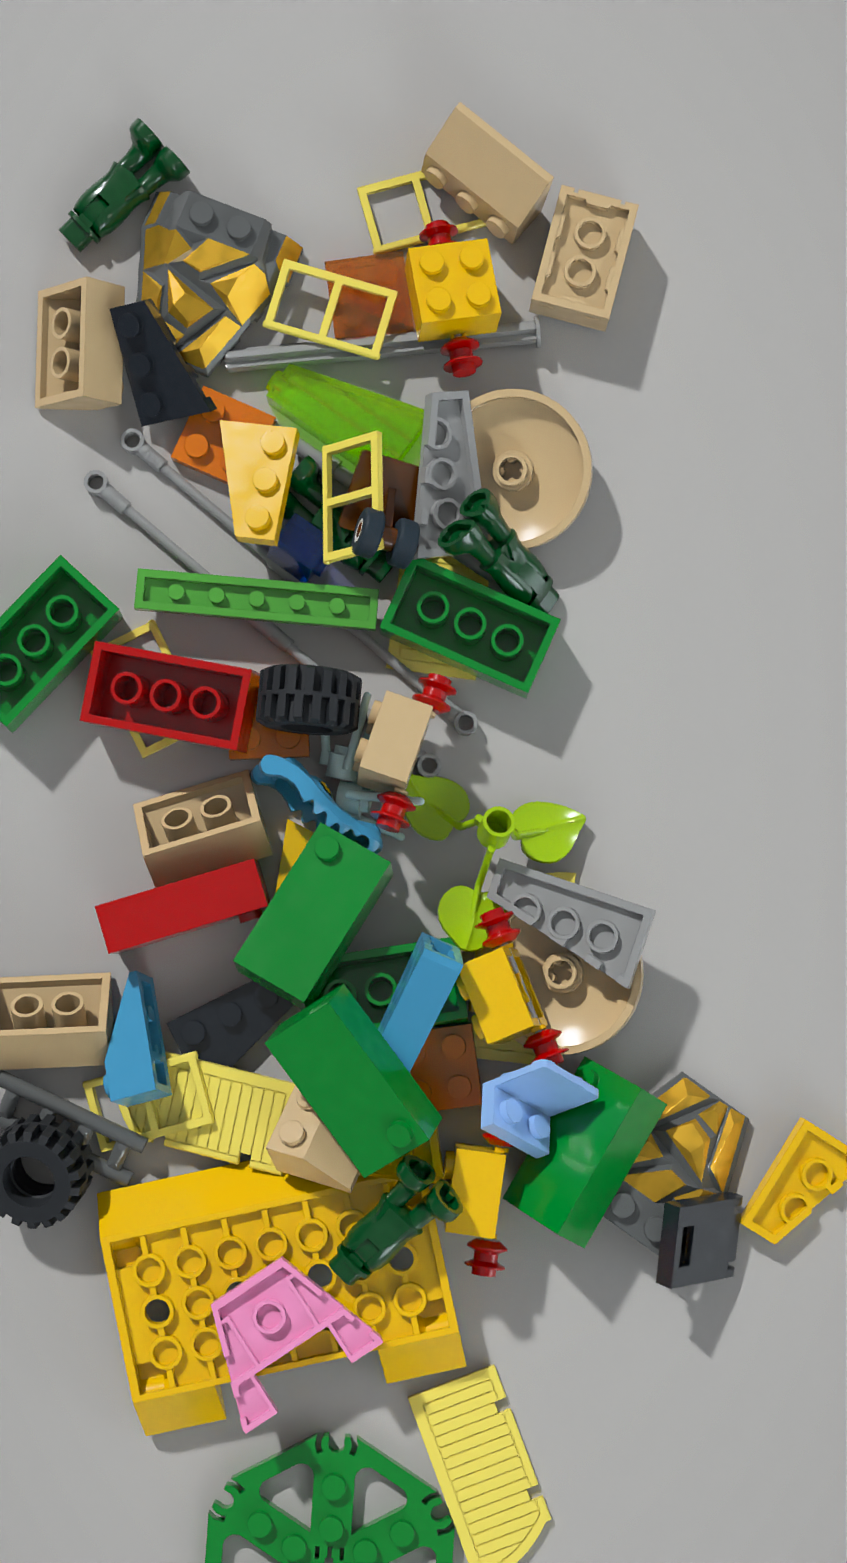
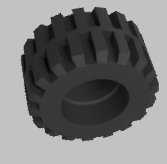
M280 664L264 668L260 671L256 721L267 728L289 733L325 736L349 734L358 730L362 679L351 672L325 666Z
M30 1114L26 1120L23 1117L17 1119L0 1135V1216L4 1218L7 1214L12 1217L11 1223L20 1226L22 1222H27L28 1228L37 1229L40 1223L43 1224L44 1228L53 1226L57 1220L61 1222L75 1208L91 1184L93 1176L90 1174L94 1170V1160L87 1158L92 1153L89 1144H82L81 1140L84 1138V1135L79 1130L75 1133L69 1129L71 1123L65 1119L60 1124L55 1122L56 1116L47 1114L41 1120L39 1114ZM21 1157H31L43 1162L50 1169L55 1184H42L33 1180L25 1172Z

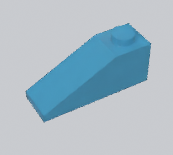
M137 970L128 974L104 1061L106 1075L103 1077L105 1092L111 1102L125 1107L172 1095L153 978Z

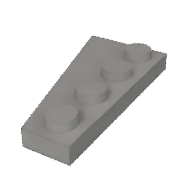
M469 390L434 392L425 396L414 521L420 526V537L412 560L453 556L445 553L439 547L438 537L449 524L465 519L460 514L462 502L474 491L482 489ZM480 528L484 536L488 540V533L482 528Z
M499 858L487 898L507 911H513V915L535 927L562 947L578 955L585 962L604 972L625 988H631L656 910Z

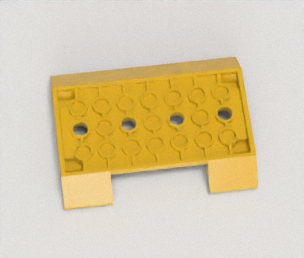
M251 1160L239 1162L238 1165L232 1163L97 1193L100 1242L133 1405L146 1436L227 1419L220 1384L229 1383L231 1379L226 1359L223 1355L211 1303L227 1293L228 1287L232 1283L245 1281L281 1256L307 1276L310 1268L316 1264H324L330 1268L329 1261L338 1253L337 1247L344 1241L349 1230L379 1203L383 1193L391 1191L398 1180L359 1176L352 1192L349 1193L284 1172L280 1176L249 1168ZM429 1186L422 1192L417 1193L406 1203L411 1210L427 1194ZM435 1218L423 1227V1233L413 1237L403 1246L408 1248L414 1257L412 1264L408 1268L397 1269L389 1262L381 1269L372 1272L368 1278L361 1277L352 1286L346 1284L330 1268L332 1280L328 1285L321 1287L381 1335L384 1340L383 1343L371 1351L378 1350L387 1384L467 1367ZM160 1299L167 1303L170 1313L165 1321L156 1322L149 1318L146 1309L150 1301ZM326 1327L256 1373V1376L347 1356L330 1329Z

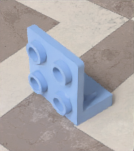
M546 1059L533 1061L528 1066L513 1072L503 1073L500 1077L483 1083L481 1129L535 1158L543 1157L549 1154L550 1117L598 1099L599 1089L557 1066L553 1061Z

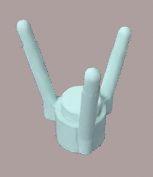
M369 692L363 694L358 730L352 732L349 746L335 744L334 752H332L330 736L321 735L322 751L319 764L327 765L326 776L357 781L358 772L352 770L355 762L353 760L371 699ZM365 731L363 738L369 740L370 734H367Z
M340 781L336 803L355 819L376 824V821L361 814L362 812L369 813L372 801L380 802L377 799V794L380 793L357 785V781ZM407 796L414 805L421 806L425 803V800L421 797ZM379 828L380 832L399 841L405 839V835L401 832L393 833Z

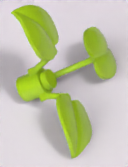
M411 774L406 789L408 792L407 796L421 797L425 800V803L421 806L414 805L416 807L415 811L405 813L409 824L419 835L429 840L442 841L450 835L453 827L458 831H463L478 826L477 838L487 848L474 890L467 886H455L444 893L438 905V919L442 929L458 948L465 952H474L484 948L482 943L488 938L486 931L476 929L475 926L482 922L480 915L501 907L487 898L488 892H481L495 850L504 847L511 836L515 841L521 840V850L529 859L543 864L555 863L562 860L571 851L586 821L585 815L559 804L536 801L519 806L513 814L504 807L495 806L488 809L484 816L477 814L474 819L461 822L469 813L470 802L468 794L459 784L442 777L428 778Z

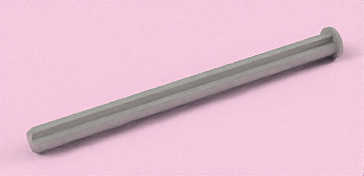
M534 316L533 321L498 324L497 331L494 333L466 337L479 341L480 346L478 349L536 344L537 348H541L539 316ZM416 332L386 334L380 358L440 353V348L450 338L418 342ZM376 335L337 340L372 350ZM315 342L238 348L228 351L224 356L225 368L230 373L370 359Z

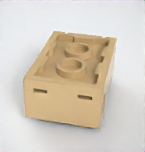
M561 185L529 312L605 332L639 205L627 201L623 205L621 204L622 200L580 189L576 193L574 192L575 188Z

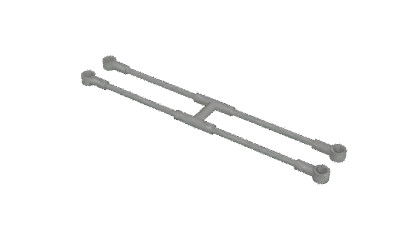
M130 428L122 433L120 442L128 454L137 455L156 472H162L234 533L233 519L167 464L168 461L146 443L143 434L139 430ZM130 436H138L140 438V443L136 447L131 448L126 445V441ZM93 470L86 474L84 486L91 495L100 496L120 514H126L194 573L210 574L131 507V502L109 484L108 478L103 472ZM100 477L103 479L102 487L96 490L90 488L91 480ZM246 543L268 562V567L285 581L312 583L277 553L273 554L263 545ZM246 620L282 652H288L301 664L319 666L293 644L294 640L279 629L274 622ZM347 629L421 693L423 692L424 688L418 683L419 677L364 630ZM446 697L445 702L451 707V710L443 715L454 724L456 732L462 736L474 733L478 724L474 713L463 711ZM368 708V712H367V716H366V719H367V720H368V717H369V714H370V711H371V709H369V708ZM464 716L471 718L473 721V727L467 731L460 729L458 726V720ZM420 749L415 763L421 776L428 778L437 776L441 770L440 759L438 756L431 753L427 754L424 750ZM425 759H433L437 763V769L433 773H426L422 769L421 765Z

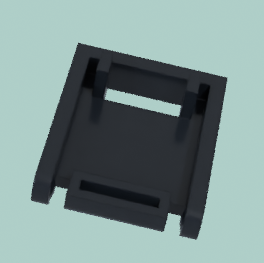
M724 1192L665 1202L656 1275L657 1284L674 1289L734 1276L735 1267L729 1265L728 1262L736 1260L741 1212L734 1208L735 1206L742 1205V1195ZM688 1226L684 1263L680 1262L683 1227Z

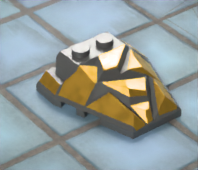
M171 191L156 192L141 226L136 302L150 298L153 300L177 340L175 346L187 365L191 364L197 374L209 377L224 360L225 354L228 351H232L241 341L240 336L252 322L255 321L257 323L265 314L264 309L271 302L283 260L299 262L303 253V247L287 235L272 230V224L266 219L193 191H184L181 195ZM290 271L284 291L289 286L294 271Z
M680 1072L652 1093L653 1096L666 1103L667 1106L603 1216L658 1256L665 1202L728 1192L749 1122L748 1117L684 1072ZM688 1226L683 1227L680 1262L684 1263Z

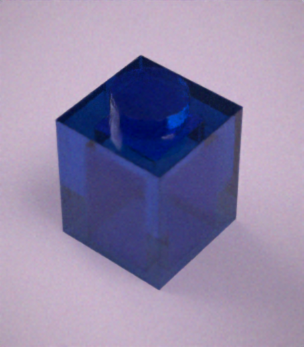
M297 513L291 517L281 530L278 546H271L267 558L302 583H308L314 574L320 578L330 566V564L326 565L323 563V532Z

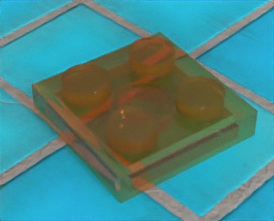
M403 251L325 261L326 271L398 291V297L386 334L414 332ZM327 281L330 298L334 283ZM343 286L333 317L335 339L375 336L387 298Z

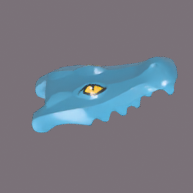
M269 754L264 756L260 763L251 770L250 777L252 781L257 785L269 786L280 793L287 803L290 812H301L302 823L305 824L313 820L316 822L317 829L321 822L376 854L382 851L383 841L380 829L373 823L355 819L334 801L327 783L317 776L310 775L305 767L296 759L290 757L284 759L277 755Z

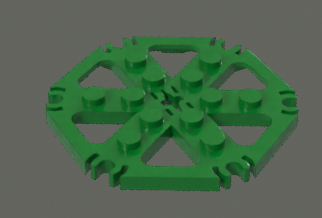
M324 1432L321 1440L322 1450L318 1451L316 1447L317 1433L232 1475L231 1479L238 1482L244 1489L241 1490L234 1482L227 1481L224 1490L233 1496L234 1502L230 1505H225L215 1499L212 1505L213 1510L217 1514L226 1517L216 1516L211 1510L208 1513L205 1563H222L223 1543L230 1535L242 1536L280 1563H324L328 1555V1547H332L331 1558H333V1563H389L423 1546L429 1547L435 1552L436 1563H453L455 1527L453 1525L448 1530L437 1531L447 1528L452 1523V1517L448 1514L442 1518H435L431 1514L435 1506L443 1503L441 1495H433L426 1502L423 1500L429 1494L437 1492V1488L358 1435V1446L355 1453L351 1452V1434H345L344 1446L342 1448L333 1449L329 1444V1432ZM297 1464H306L311 1467L314 1473L311 1528L260 1494L261 1484L265 1480ZM372 1468L405 1491L407 1495L406 1504L352 1531L355 1476L359 1470ZM316 1546H320L319 1555L315 1554ZM340 1548H344V1556H340Z

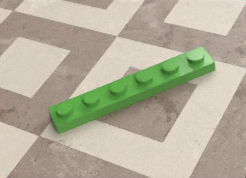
M138 568L134 609L136 611L376 631L379 589Z

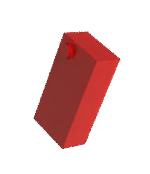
M95 641L79 721L247 753L258 697L260 673L247 668Z
M253 858L95 906L108 954H120L238 918L240 924L259 919L263 914L262 911L267 908L271 900L260 863Z

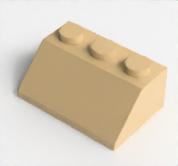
M461 102L454 108L425 153L421 169L425 178L432 186L437 189L443 188L455 198L457 205L463 211L469 214L474 213L486 223V227L494 236L501 239L505 238L511 244L520 237L541 213L554 179L550 173Z
M86 276L38 291L35 408L100 410L122 404L124 389L122 381L123 357L110 308L125 305L124 286Z
M248 769L133 804L142 855L155 888L253 858L258 860L273 855Z
M111 972L0 977V1070L105 1065L104 1061L114 1029Z
M295 1085L266 1146L276 1170L351 1193L360 1175L359 1170Z

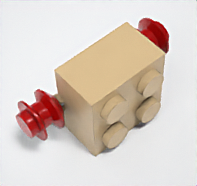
M429 673L428 677H420L418 683L424 688L422 694H413L412 699L386 690L383 701L375 700L370 711L366 733L370 734L369 740L361 738L357 747L352 770L358 772L357 785L380 792V794H377V799L382 803L381 810L371 811L370 815L377 819L375 825L383 830L399 833L400 828L407 829L410 827L404 816L406 812L415 811L416 807L407 797L408 792L406 789L425 738L430 718L434 719L436 715L450 712L451 707L445 702L446 697L454 696L457 693L456 689L451 686L452 681L439 674Z

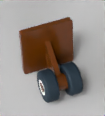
M361 450L348 493L371 486L370 450ZM382 455L383 512L373 509L372 498L343 505L338 524L342 528L354 531L352 538L353 554L367 559L372 558L383 538L384 549L382 550L386 551L387 563L391 566L405 569L410 565L415 555L420 537V526L414 521L419 466Z

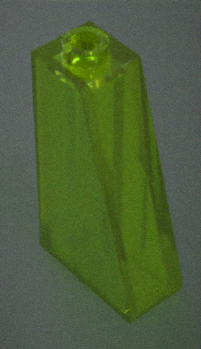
M290 363L283 372L277 370L265 388L269 391L266 395L268 405L325 445L378 430L382 432V455L403 461L422 435L424 409ZM371 444L338 454L356 466L361 450L371 451Z

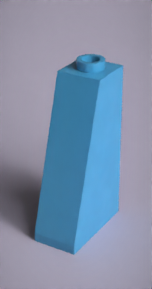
M421 932L378 1027V1031L409 1073L464 966L460 948L424 932Z

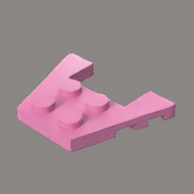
M283 1256L211 1303L223 1355L226 1359L231 1379V1387L240 1414L241 1426L245 1434L278 1413V1408L256 1376V1373L326 1327L330 1329L351 1363L384 1341L378 1332Z

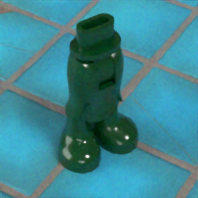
M139 118L129 128L132 146L126 155L118 163L114 161L109 171L80 196L73 208L74 212L71 210L68 213L71 218L59 229L63 236L80 253L92 241L98 244L101 238L115 231L137 206L150 200V195L168 182L181 181L190 174L189 169L170 148L164 147L155 133ZM156 157L151 168L138 180L134 174Z
M307 455L292 472L290 488L310 501L319 510L315 515L312 514L289 491L283 519L305 531L304 536L311 537L323 545L322 484L318 480L319 465L312 457ZM343 506L332 509L333 551L352 546L354 531L342 528L338 524ZM384 550L376 551L375 555L370 559L356 556L340 561L354 570H359V574L362 576L365 573L369 574L378 583L394 567L387 563L386 551Z
M486 488L474 491L465 498L460 506V514L465 519L452 522L440 533L438 537L439 547L445 553L453 556L469 553L480 562V569L488 572L507 596L548 614L559 599V593L552 587L553 579L547 574L538 558L520 542L516 531L513 528H509L501 515L499 504L493 493ZM480 528L485 530L493 539L488 541Z
M406 1155L396 1167V1175L399 1179L390 1192L382 1194L379 1203L349 1230L344 1241L338 1245V1253L329 1261V1266L349 1286H352L361 1277L368 1278L372 1272L388 1264L410 1239L423 1233V1227L434 1218L445 1223L452 1222L463 1212L460 1198L452 1186L444 1179H440L434 1184L412 1210L406 1205L417 1193L425 1190L436 1177L435 1170L426 1161L414 1155Z

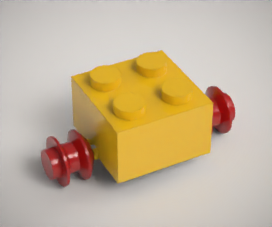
M436 220L428 223L425 226L426 229L422 230L419 234V239L424 243H428V246L408 248L405 274L418 342L450 338L440 348V353L450 358L443 365V369L447 373H452L456 378H463L475 374L476 369L483 363L481 357L473 356V352L480 346L479 341L466 336L496 332L502 312L488 239L453 241L452 238L458 234V228L455 225L449 224L448 221Z
M503 907L485 912L480 915L482 922L476 925L475 928L485 930L488 936L482 943V946L498 949L463 963L464 966L460 976L456 980L461 996L465 1001L470 999L476 1015L471 1016V1021L479 1039L485 1038L487 1044H504L532 1032L535 1034L527 1038L523 1048L533 1049L536 1056L533 1061L546 1059L553 1061L556 1065L564 1062L562 1054L569 1051V1049L559 1048L556 1041L562 1034V1031L553 1028L543 1030L548 1026L518 949H512L514 945L511 942L515 941L521 932L519 928H511L508 922L514 912L505 913Z
M486 1132L482 1134V1137L489 1144L497 1146L488 1147L455 1142L454 1151L446 1150L443 1167L445 1179H450L449 1184L460 1198L463 1212L454 1221L444 1222L445 1232L477 1236V1238L467 1242V1246L474 1250L473 1259L464 1261V1264L472 1267L471 1273L474 1275L496 1277V1270H505V1267L498 1263V1255L508 1250L499 1240H495L497 1239V1234L495 1233L506 1161L505 1153H509V1148L506 1147L514 1146Z

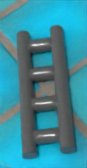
M0 1070V1087L6 1090L0 1103L1 1129L6 1130L8 1126H11L19 1119L13 1116L20 1097L42 1107L39 1114L41 1120L47 1114L54 1116L58 1114L78 1123L77 1131L79 1130L84 1135V1138L81 1140L83 1145L89 1144L94 1131L116 1141L108 1160L93 1153L87 1159L94 1160L93 1172L125 1187L129 1185L134 1172L123 1168L130 1149L142 1153L149 1138L4 1070Z

